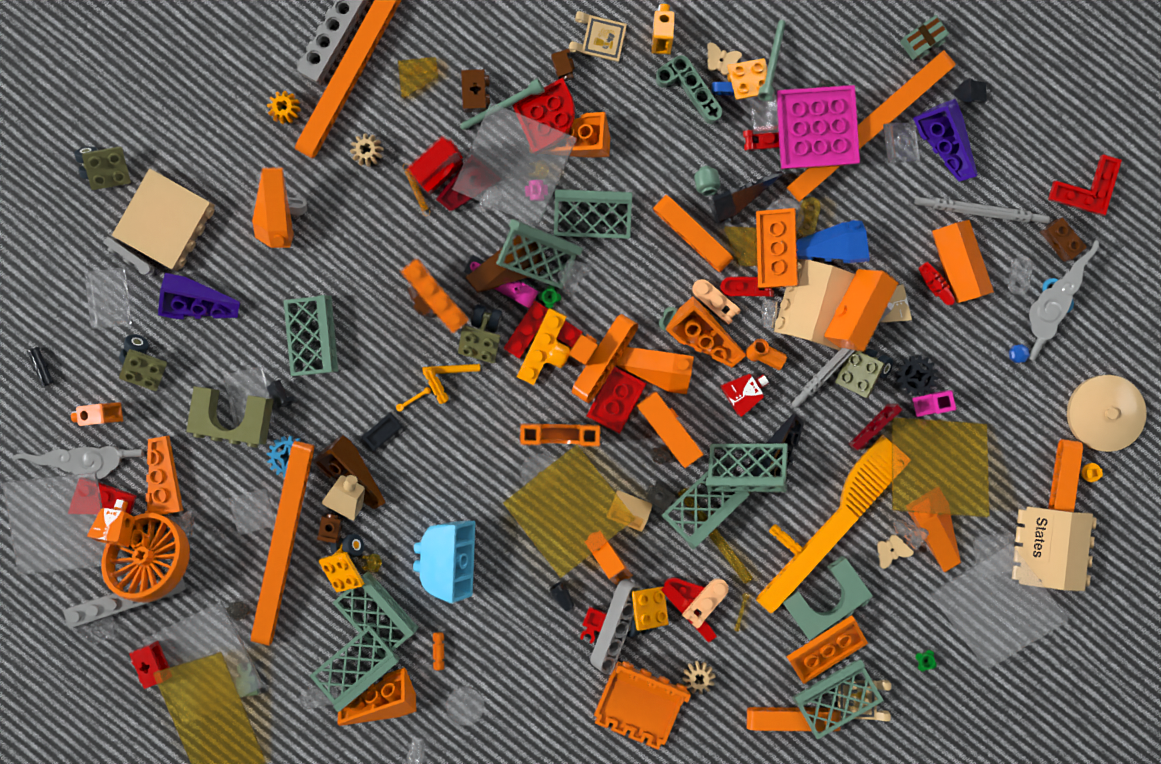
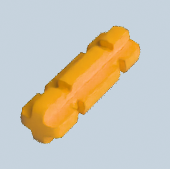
M433 368L425 370L424 375L426 379H429L428 383L433 393L437 395L439 404L446 403L449 397L446 392L444 393V388L439 378L436 377L435 370Z
M774 524L769 529V532L774 537L776 536L788 549L790 548V551L795 555L802 551L803 548L797 542L795 543V540L786 532L781 531L778 525Z

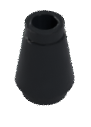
M560 581L550 587V596L564 611L574 607L566 584Z

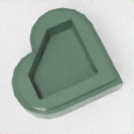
M674 307L665 309L664 317L659 320L660 329L667 331L666 327L677 312V309Z

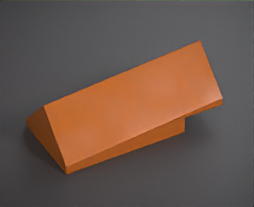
M970 220L933 230L932 234L946 280L951 285L956 303L993 293L994 291Z

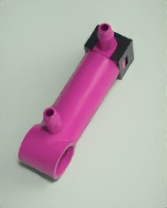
M472 255L464 272L469 275L485 261ZM520 281L506 283L494 288L529 309L539 293Z

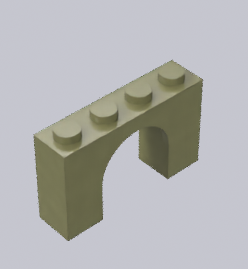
M193 387L186 432L193 433V437L205 438V435L211 436V440L214 441L229 439L231 444L240 445L241 442H246L247 446L255 448L266 444L273 399L248 395L243 421L237 428L228 430L220 424L217 418L220 390Z

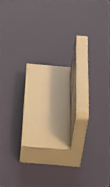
M617 490L606 518L642 532L648 521L652 504Z

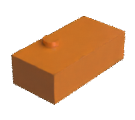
M858 269L839 307L836 309L824 337L840 348L864 352L898 282L884 271Z
M657 392L651 393L636 405L684 468L703 455L702 451L677 420L678 415L672 408L669 409Z

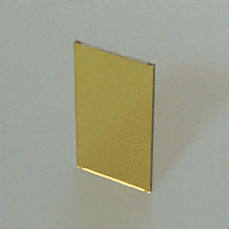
M222 651L154 672L153 675L191 764L266 763Z

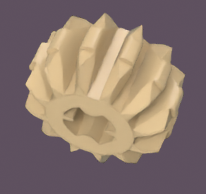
M366 133L363 134V139L357 136L356 139L359 142L351 143L355 147L350 150L351 154H355L353 160H359L358 164L360 166L366 163V166L370 167L371 161L376 165L378 162L375 158H382V155L378 152L384 150L383 147L379 146L381 141L379 139L375 140L374 135H371L368 139ZM369 147L371 151L365 153L363 149H368Z
M695 661V667L689 663L688 667L690 670L684 669L683 671L687 676H684L682 680L687 682L685 686L688 689L691 688L693 694L698 689L699 694L702 695V689L705 688L707 692L710 691L707 685L714 686V682L711 679L715 678V674L711 673L713 670L711 666L706 668V662H703L700 666L699 662ZM698 674L699 676L702 674V680L700 681L696 680L695 677Z

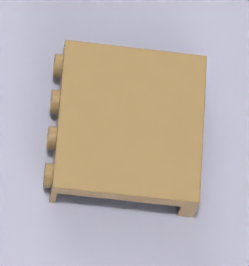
M149 168L112 236L168 268L178 271L185 265L187 254L194 249L196 238L203 233L205 222L214 214L213 208L215 205Z

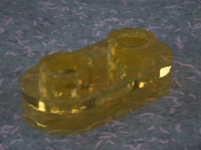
M814 197L804 199L801 204L797 230L803 236H809L816 231L821 205ZM814 205L815 209L813 211H809L808 206ZM804 224H810L808 230H805L803 226Z

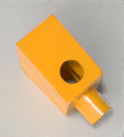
M660 4L658 11H655L651 53L671 54L674 34V12L670 11V5Z

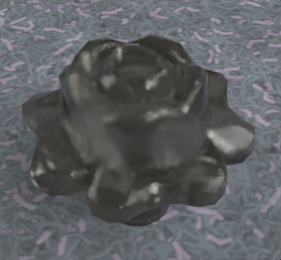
M661 444L659 448H653L649 451L655 463L662 465L672 459L670 453L666 451L667 446Z
M242 601L232 602L226 608L227 616L232 617L236 621L245 619L246 615L250 613L249 605L244 604Z

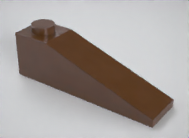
M520 235L513 238L514 246L522 243ZM535 241L528 244L530 253L538 249ZM524 247L516 250L518 259L527 255ZM501 248L466 276L465 279L477 293L506 283H515L520 279L527 277L529 279L531 277L497 265V260L502 251ZM510 253L506 255L504 263L509 264L515 261L513 254ZM540 253L532 256L534 265L543 261ZM528 259L520 262L523 270L531 267ZM544 265L536 268L537 274L545 270Z
M344 435L334 440L312 460L328 478L333 476L338 480L342 475L345 477L349 475L355 476L358 479L357 483L365 488L363 503L373 510L386 502L357 448Z

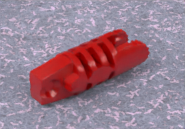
M928 262L922 264L918 270L928 288L935 297L939 296L943 303L948 306L953 305L955 298L952 296L953 294L949 290L950 286L943 276Z

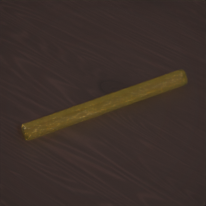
M681 489L678 492V496L681 497L687 489ZM686 497L683 500L687 508H694V498ZM697 511V521L705 522L708 520L703 511ZM715 528L709 534V537L745 584L753 579L752 575Z

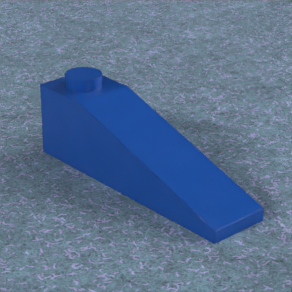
M857 220L843 222L798 239L797 259L813 260L815 257H819L829 262L832 259H843V263L869 261L867 233L863 222Z

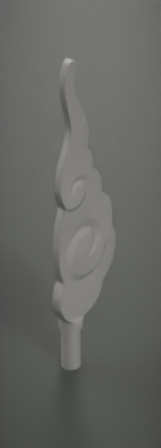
M1095 240L1092 249L1078 259L1071 270L1062 279L1057 280L1052 288L1044 290L1038 300L1031 306L1029 310L1031 331L1037 339L1028 359L1035 361L1043 345L1056 334L1058 324L1070 308L1073 294L1080 288L1084 266L1097 251L1099 241Z
M105 446L102 448L79 447L72 450L56 449L41 456L20 453L12 458L14 460L22 458L39 465L59 467L64 471L73 472L78 477L101 479L119 467L122 458L143 457L144 450L118 449L116 446Z

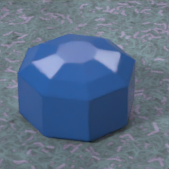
M1023 344L1014 345L1009 350V357L1015 363L1026 362L1030 356L1029 348Z

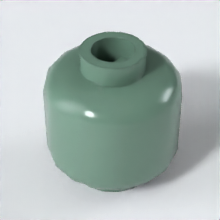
M703 166L694 175L697 192L703 196H711L717 193L721 183L716 169L710 166Z

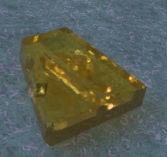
M436 57L398 61L402 99L408 98V95L439 78Z
M725 226L724 232L727 234L739 266L758 267L757 228Z

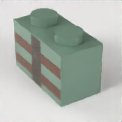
M935 15L906 35L900 43L912 60H915L917 57L921 60L930 53V48L933 46L938 48L945 43L944 38L949 35V32L937 15Z

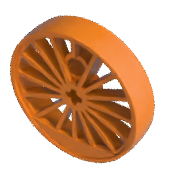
M144 513L134 516L135 520L130 546L135 551L112 544H106L103 551L101 568L105 583L111 591L129 601L147 603L164 597L177 586L188 566L190 546L184 530L173 520L155 513ZM160 522L161 524L154 536L155 524ZM148 524L147 533L143 530V526ZM167 526H169L171 530L162 538ZM174 537L175 541L166 545ZM175 548V554H164ZM119 550L133 554L131 558L117 559ZM174 559L171 566L158 560ZM131 563L115 571L116 564ZM156 564L169 568L167 574L164 575ZM154 570L162 579L158 584ZM129 572V573L121 580V582L118 583L117 578H118L119 576H121V575H123V574ZM148 578L150 579L151 588L147 589ZM133 579L128 591L125 592L123 590L124 587ZM140 581H141L140 592H139V593H135V591H136V589H137V587H138V585H139V583H140Z

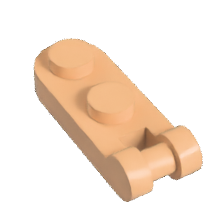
M701 279L693 284L692 292L694 296L727 325L732 322V318L741 312L738 306L732 303L707 280ZM725 306L730 309L726 314L721 311Z
M713 579L689 605L682 616L685 619L691 620L693 622L692 625L699 628L708 615L727 595L729 590L728 584L723 579ZM696 609L701 611L698 616L694 614Z

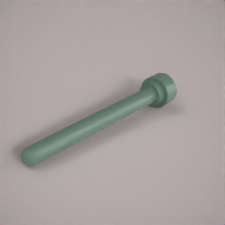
M784 20L778 22L765 83L759 88L758 98L762 101H771L774 97L775 91L772 83L786 24Z
M537 78L531 81V84L525 90L461 123V129L466 130L530 95L538 96L544 93L545 90L540 80Z

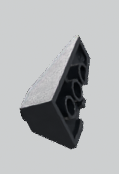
M782 171L757 180L756 183H747L740 187L739 190L734 188L712 197L708 203L716 223L722 222L724 225L732 222V217H735L783 175Z
M795 413L765 443L788 445L787 469L789 463H793V448L798 445L804 422ZM760 449L754 455V458L758 460L765 453ZM776 449L770 455L775 460H778L783 455V449ZM767 457L760 464L765 469H768L774 462ZM752 459L746 469L755 463ZM757 466L750 473L753 477H759L764 471ZM776 466L769 473L773 477H781L782 470ZM786 474V482L788 480L789 474ZM769 492L777 497L781 494V492Z

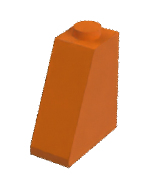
M601 531L598 533L594 532L588 536V540L585 541L587 547L607 577L616 586L621 580L629 579L633 576Z

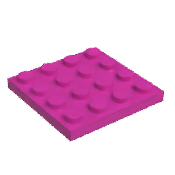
M855 85L776 91L781 170L856 165L860 163Z

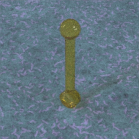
M748 593L742 595L743 601L734 628L736 632H739L746 601L749 599Z

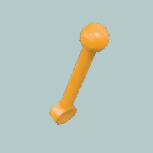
M425 387L424 391L403 404H398L396 406L397 411H403L405 406L425 394H430L431 388Z

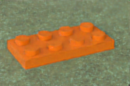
M796 209L756 211L758 288L798 286Z
M851 615L786 657L802 683L805 684L867 645L868 642L856 620Z

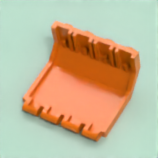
M623 661V663L617 662L594 712V716L597 717L595 724L608 728L609 723H613L611 731L625 736L627 730H629L628 738L643 743L646 737L648 738L646 745L659 750L660 745H665L681 705L684 701L688 702L691 694L687 690L688 687L679 683L677 685L669 683L670 680L663 676L654 677L651 675L652 672L646 669L633 668L634 665L627 661Z

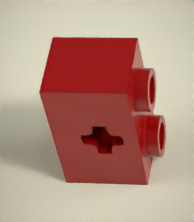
M159 641L129 653L131 663L135 666L138 679L144 689L164 682L173 676Z

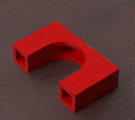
M442 136L407 169L427 193L431 195L464 165L461 161L463 157L455 143L450 138L446 140Z

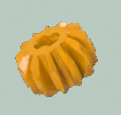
M283 91L281 96L279 92H276L277 98L270 97L273 103L267 104V107L271 109L268 114L273 116L275 122L280 120L281 124H285L287 119L289 123H292L291 117L297 119L298 115L295 112L301 111V108L297 106L300 103L299 100L295 99L293 93L288 95L287 91ZM281 106H287V109H281Z

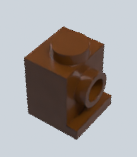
M569 49L551 54V60L558 80L563 78L565 81H569L574 78L572 70L575 69L572 58L568 59L571 57Z
M327 513V516H322L317 540L331 543L339 542L343 518H338V514ZM328 524L332 526V531L326 529Z

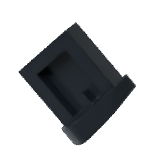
M969 78L962 82L953 94L958 99L966 102H987L986 82L975 81Z
M281 380L273 381L266 387L270 398L273 399L274 409L297 402L295 396L287 397Z

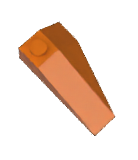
M594 112L580 115L581 117L574 119L570 131L561 142L540 154L589 158L609 157L611 138L606 113ZM530 146V153L534 154Z
M283 168L262 169L252 220L255 238L270 248H290L294 237Z
M694 296L677 310L666 327V330L679 343L686 344L695 348L700 353L703 352L712 356L713 359L731 368L746 356L745 352Z
M627 347L616 363V366L667 392L687 394L694 356Z
M939 487L906 505L905 508L943 572H946L960 564L961 560L949 505Z
M401 668L387 673L382 677V681L376 685H370L367 691L357 696L338 712L337 724L343 726L397 718L416 712V693L407 670Z

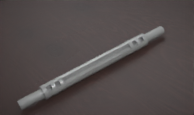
M916 197L914 202L916 205L930 206L937 210L1027 223L1029 221L1048 223L1050 219L1049 216L1032 214L1031 211L942 198Z
M886 307L879 323L891 312L888 307ZM841 348L808 382L801 394L791 404L797 409L809 395L812 396L855 350Z

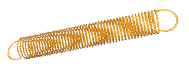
M407 169V172H408V177H407V179H408V181L410 182L409 171H408V169ZM410 173V176H411V183H410V185H411V188H413V183H412V176H413V175ZM414 177V178H413V182H414V190H413V192H414V195L416 196V198H417V196H418L417 201H418L419 205H420V201H421V206H420L421 210L423 211V207H424V211H425V210H427V209H429V208H428V206H427L426 209H425V206H426V204H427L426 201H425V199H424L423 205H422V200H423V198H424L422 193H421V195H420V201H419V194H420V191H421V190H419L420 187L418 186V183L416 184V188H415V183H416L417 181H416V179H415V177Z

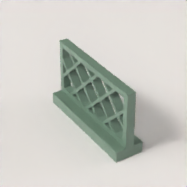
M555 189L554 236L630 239L632 192ZM559 201L568 202L572 207L565 215L559 210ZM581 202H586L591 207L584 216L576 209ZM600 203H606L610 208L603 216L595 209ZM609 203H616V204H615L613 207H611ZM619 204H628L627 213L622 217L614 210ZM573 209L582 217L574 225L566 218ZM592 210L600 217L593 226L585 218ZM611 211L619 217V220L613 226H610L604 219ZM558 213L562 216L560 220H558ZM565 219L571 225V228L567 232H558V223ZM582 220L591 227L585 233H580L575 227ZM601 220L609 227L605 233H599L594 228ZM622 221L627 226L626 234H618L613 228ZM612 230L615 234H607V233Z
M511 219L509 223L511 229L496 264L562 289L576 255H581L583 248ZM515 234L520 235L522 243L516 246L512 242ZM535 241L538 249L530 253L528 244ZM524 247L527 255L518 259L516 250ZM551 247L554 255L546 259L544 250ZM512 253L515 261L509 264L504 263L506 255ZM540 253L543 261L534 265L532 256ZM564 254L570 255L567 262L561 264L559 257ZM528 259L531 267L523 270L520 262ZM556 259L558 267L550 270L548 262ZM544 265L546 273L539 276L536 268ZM560 271L561 277L558 283L554 282L552 274Z
M320 295L317 297L284 300L291 376L339 372L332 297ZM311 301L317 302V309L314 313H311L306 308ZM296 303L301 307L296 315L290 312V304ZM303 311L311 316L306 324L298 319ZM313 319L319 323V328L315 333L308 327ZM295 321L302 326L298 334L292 331V325ZM305 330L313 335L307 343L300 338ZM315 338L321 344L317 352L310 347ZM297 340L304 345L299 354L294 350V344ZM307 349L315 354L309 362L302 357ZM317 357L322 360L323 369L317 370L312 366ZM300 359L306 366L302 371L296 372V363Z
M710 444L708 478H706L708 490L710 492H787L788 445ZM715 449H723L726 454L718 460L715 457ZM737 449H742L746 454L737 460L732 454ZM756 449H761L765 454L756 460L751 454ZM776 449H783V455L778 460H775L770 455ZM730 456L735 463L727 470L722 463ZM749 456L755 463L746 469L741 463ZM769 457L774 463L768 469H765L760 463ZM719 465L725 470L721 476H713V471ZM739 465L745 472L739 477H734L731 472ZM759 466L764 472L759 477H753L750 472ZM778 466L782 470L781 477H773L769 472Z
M720 466L715 469L720 475L725 472ZM707 471L661 516L694 550L750 494L748 492H735L733 495H724V492H721V495H711L709 490L708 495L697 494V486L699 484H706V481L703 480L708 477ZM686 497H694V508H683V500ZM697 498H708V508H697ZM711 498H721V507L719 509L711 508ZM672 510H680L681 521H673L668 514ZM683 511H694V521H683ZM697 511H708V520L705 522L697 521ZM683 524H694V533L690 537L683 531Z
M368 571L361 577L364 581L362 586L365 590L364 596L355 595V588L349 589L332 603L359 633L369 625L377 627L376 633L379 636L380 628L390 629L389 638H380L383 641L389 642V648L393 652L406 639L411 637L419 627ZM343 598L351 599V608H345L339 601ZM355 599L364 600V609L355 608ZM368 600L377 603V610H368ZM354 612L364 613V622H357L354 619ZM367 613L377 614V624L367 623ZM381 615H387L390 618V625L380 624ZM393 629H399L405 636L401 639L393 638ZM368 633L364 634L363 638L369 644H373L374 637ZM375 648V651L382 659L388 655L381 648Z
M369 625L310 674V677L333 703L335 710L340 712L398 663L400 658L391 651ZM369 631L374 637L373 644H362L363 635ZM350 646H359L358 657L347 656ZM362 647L373 648L372 658L361 657ZM375 648H383L388 655L383 659L375 658ZM336 658L344 659L343 669H332L333 661ZM347 659L358 660L357 670H346ZM361 660L372 661L369 671H360ZM320 671H329V681H320L316 675ZM332 672L343 673L342 683L331 682ZM346 673L357 674L356 682L353 684L345 683ZM331 685L342 686L341 694L336 699L330 693Z
M861 659L851 662L792 697L817 740L884 701L864 668L865 665ZM861 672L865 677L864 687L854 684L855 676ZM842 683L850 685L847 696L837 693L838 687ZM853 686L863 689L861 700L850 697ZM866 690L872 691L877 700L871 703L865 702ZM826 692L833 694L831 706L821 703L822 695ZM836 695L847 698L844 710L834 707ZM849 700L860 702L858 711L854 713L847 711ZM809 702L817 704L815 714H807L803 706ZM820 705L830 708L828 719L817 716ZM833 709L843 712L841 721H831ZM816 719L827 721L825 730L820 733L815 728Z

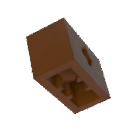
M484 69L461 70L464 113L487 110V106H490V94H486V87H490L489 75H486ZM478 87V95H474L473 91Z
M1063 217L1054 220L1040 231L1063 262L1072 260L1087 248Z

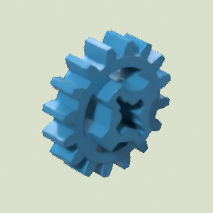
M283 436L281 437V442L276 439L274 440L276 445L269 446L272 452L267 453L268 456H271L267 463L273 464L270 468L271 470L277 469L276 475H280L282 472L283 477L286 475L289 460L285 457V454L289 453L290 455L294 442L293 436H289L288 440ZM286 444L282 451H278L282 445Z

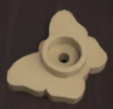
M709 43L707 45V63L710 71L717 70L722 75H728L727 65L737 63L742 57V53L739 51L727 53L723 50L721 52L716 44Z
M891 535L886 542L879 541L877 543V552L879 553L878 557L882 569L887 568L892 560L897 559L898 556L909 557L914 553L897 535Z

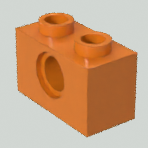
M588 334L586 336L581 335L569 355L582 364L587 365L598 347L596 344L597 340Z

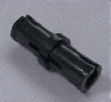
M35 347L28 350L27 353L34 366L32 369L36 371L41 386L45 387L53 384L54 381L47 368L49 365L44 361L40 348Z

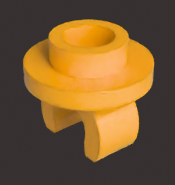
M1088 463L1082 468V477L1088 482H1096L1100 477H1103L1102 469L1095 463Z

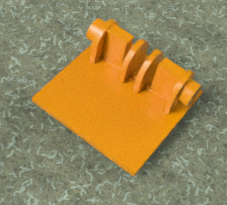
M765 58L727 65L729 71L727 75L728 82L732 83L736 100L758 96L759 88L765 83L768 70Z

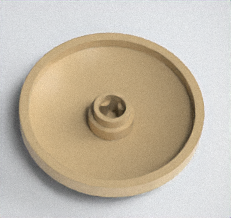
M1100 375L1087 379L1074 390L1067 406V420L1073 435L1083 445L1098 451L1112 452L1129 446L1139 437L1146 422V405L1140 391L1128 380L1114 375Z

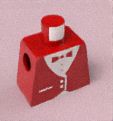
M746 374L720 385L737 415L742 417L764 398L760 389L767 386L769 382L764 375L753 379L751 374Z

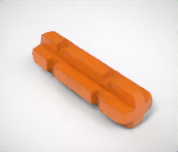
M435 632L433 633V641H435L433 644V660H435L433 662V669L440 671L445 668V661H443L444 643H442L444 641V633Z

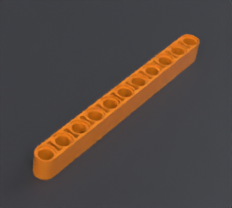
M374 0L295 145V150L312 159L316 157L401 0Z
M945 50L857 125L859 149L956 65ZM840 166L808 168L787 189L800 202Z
M294 441L291 447L253 624L251 642L270 646L274 638L315 446Z

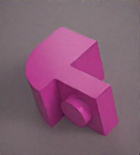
M952 390L939 391L912 398L917 417L956 410Z

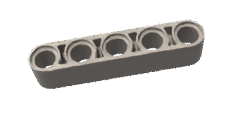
M628 579L621 580L617 585L590 659L591 664L604 674L611 673L615 668L634 617L632 592L642 590L640 586Z

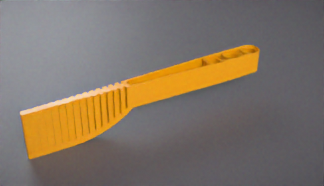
M883 434L851 469L842 489L840 508L802 547V551L795 555L757 596L756 601L769 613H773L852 527L862 513L869 508L873 501L880 496L883 490L911 461Z

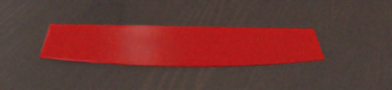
M669 583L660 589L682 614L689 607L690 603ZM695 610L694 614L698 616L699 612ZM705 620L699 628H696L708 643L717 637Z

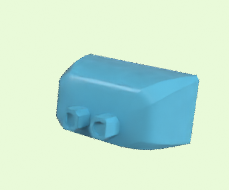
M456 521L430 526L426 530L422 541L414 544V552L421 554L420 560L414 562L413 570L420 573V580L424 589L432 596L449 603L472 596L475 521Z

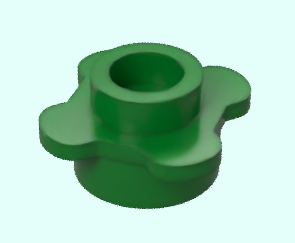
M548 286L547 290L539 293L538 296L540 300H543L547 308H552L554 303L561 300V295L555 292L553 286Z
M927 650L925 653H917L915 655L920 671L934 669L937 666L933 657V651Z

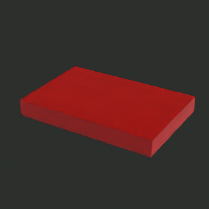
M614 367L586 416L620 434L647 383Z

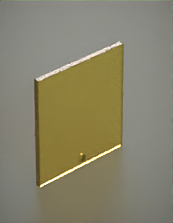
M894 417L892 419V511L988 518L987 424Z
M577 444L545 470L538 472L535 478L503 502L560 578L565 576L593 552L600 550L602 545L636 519Z

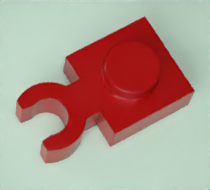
M589 606L582 623L587 628L581 632L580 639L583 640L584 635L589 634L591 635L590 643L592 644L595 640L594 631H601L607 613Z

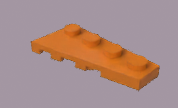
M170 436L148 439L147 464L149 465V474L146 477L148 493H146L147 511L145 513L163 515L183 511Z

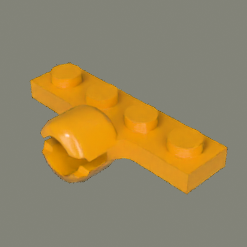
M551 308L548 309L517 375L518 378L534 385L545 363L563 368L570 356L571 349L558 342L557 336L564 324L566 315Z

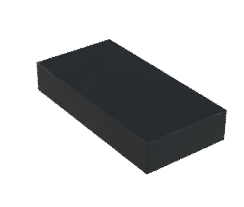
M390 412L365 433L362 438L373 451H376L404 426Z

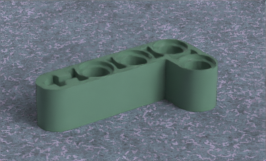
M679 55L658 69L656 73V83L658 86L666 88L678 81L706 123L715 124L719 121L722 115L720 105L686 56ZM677 63H683L685 65V69L679 70L676 68L675 65ZM662 73H666L669 75L670 79L667 81H663L660 79L659 75ZM692 78L696 81V85L689 86L686 80ZM703 94L707 100L700 102L697 99V95ZM710 111L716 112L715 117L713 115L709 116Z

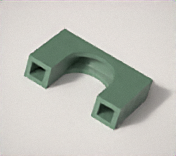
M841 556L827 566L841 588V598L835 608L827 612L814 611L796 589L783 602V605L809 640L820 636L827 628L831 629L839 623L838 620L852 615L855 608L866 605L870 601L869 598L872 597L868 588L844 556Z

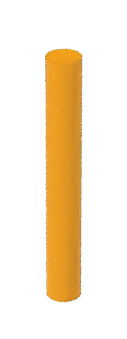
M480 364L423 367V375L424 371L429 368H433L436 374L481 371Z

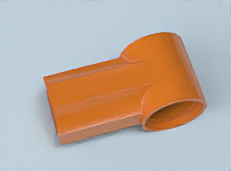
M764 339L755 340L746 349V356L749 360L754 362L759 360L777 370L782 369L787 359L786 354L770 347Z

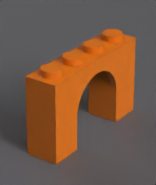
M415 259L401 271L452 333L469 320L460 307L438 285L420 259Z
M521 424L520 444L562 443L579 444L580 446H599V425Z

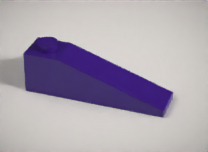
M956 98L941 103L913 118L920 136L924 141L927 140L933 147L934 153L939 154L945 162L944 165L959 182L978 175L965 122Z
M165 273L160 288L158 316L173 319H184L187 316H194L195 319H202V316L237 318L240 302L187 277Z

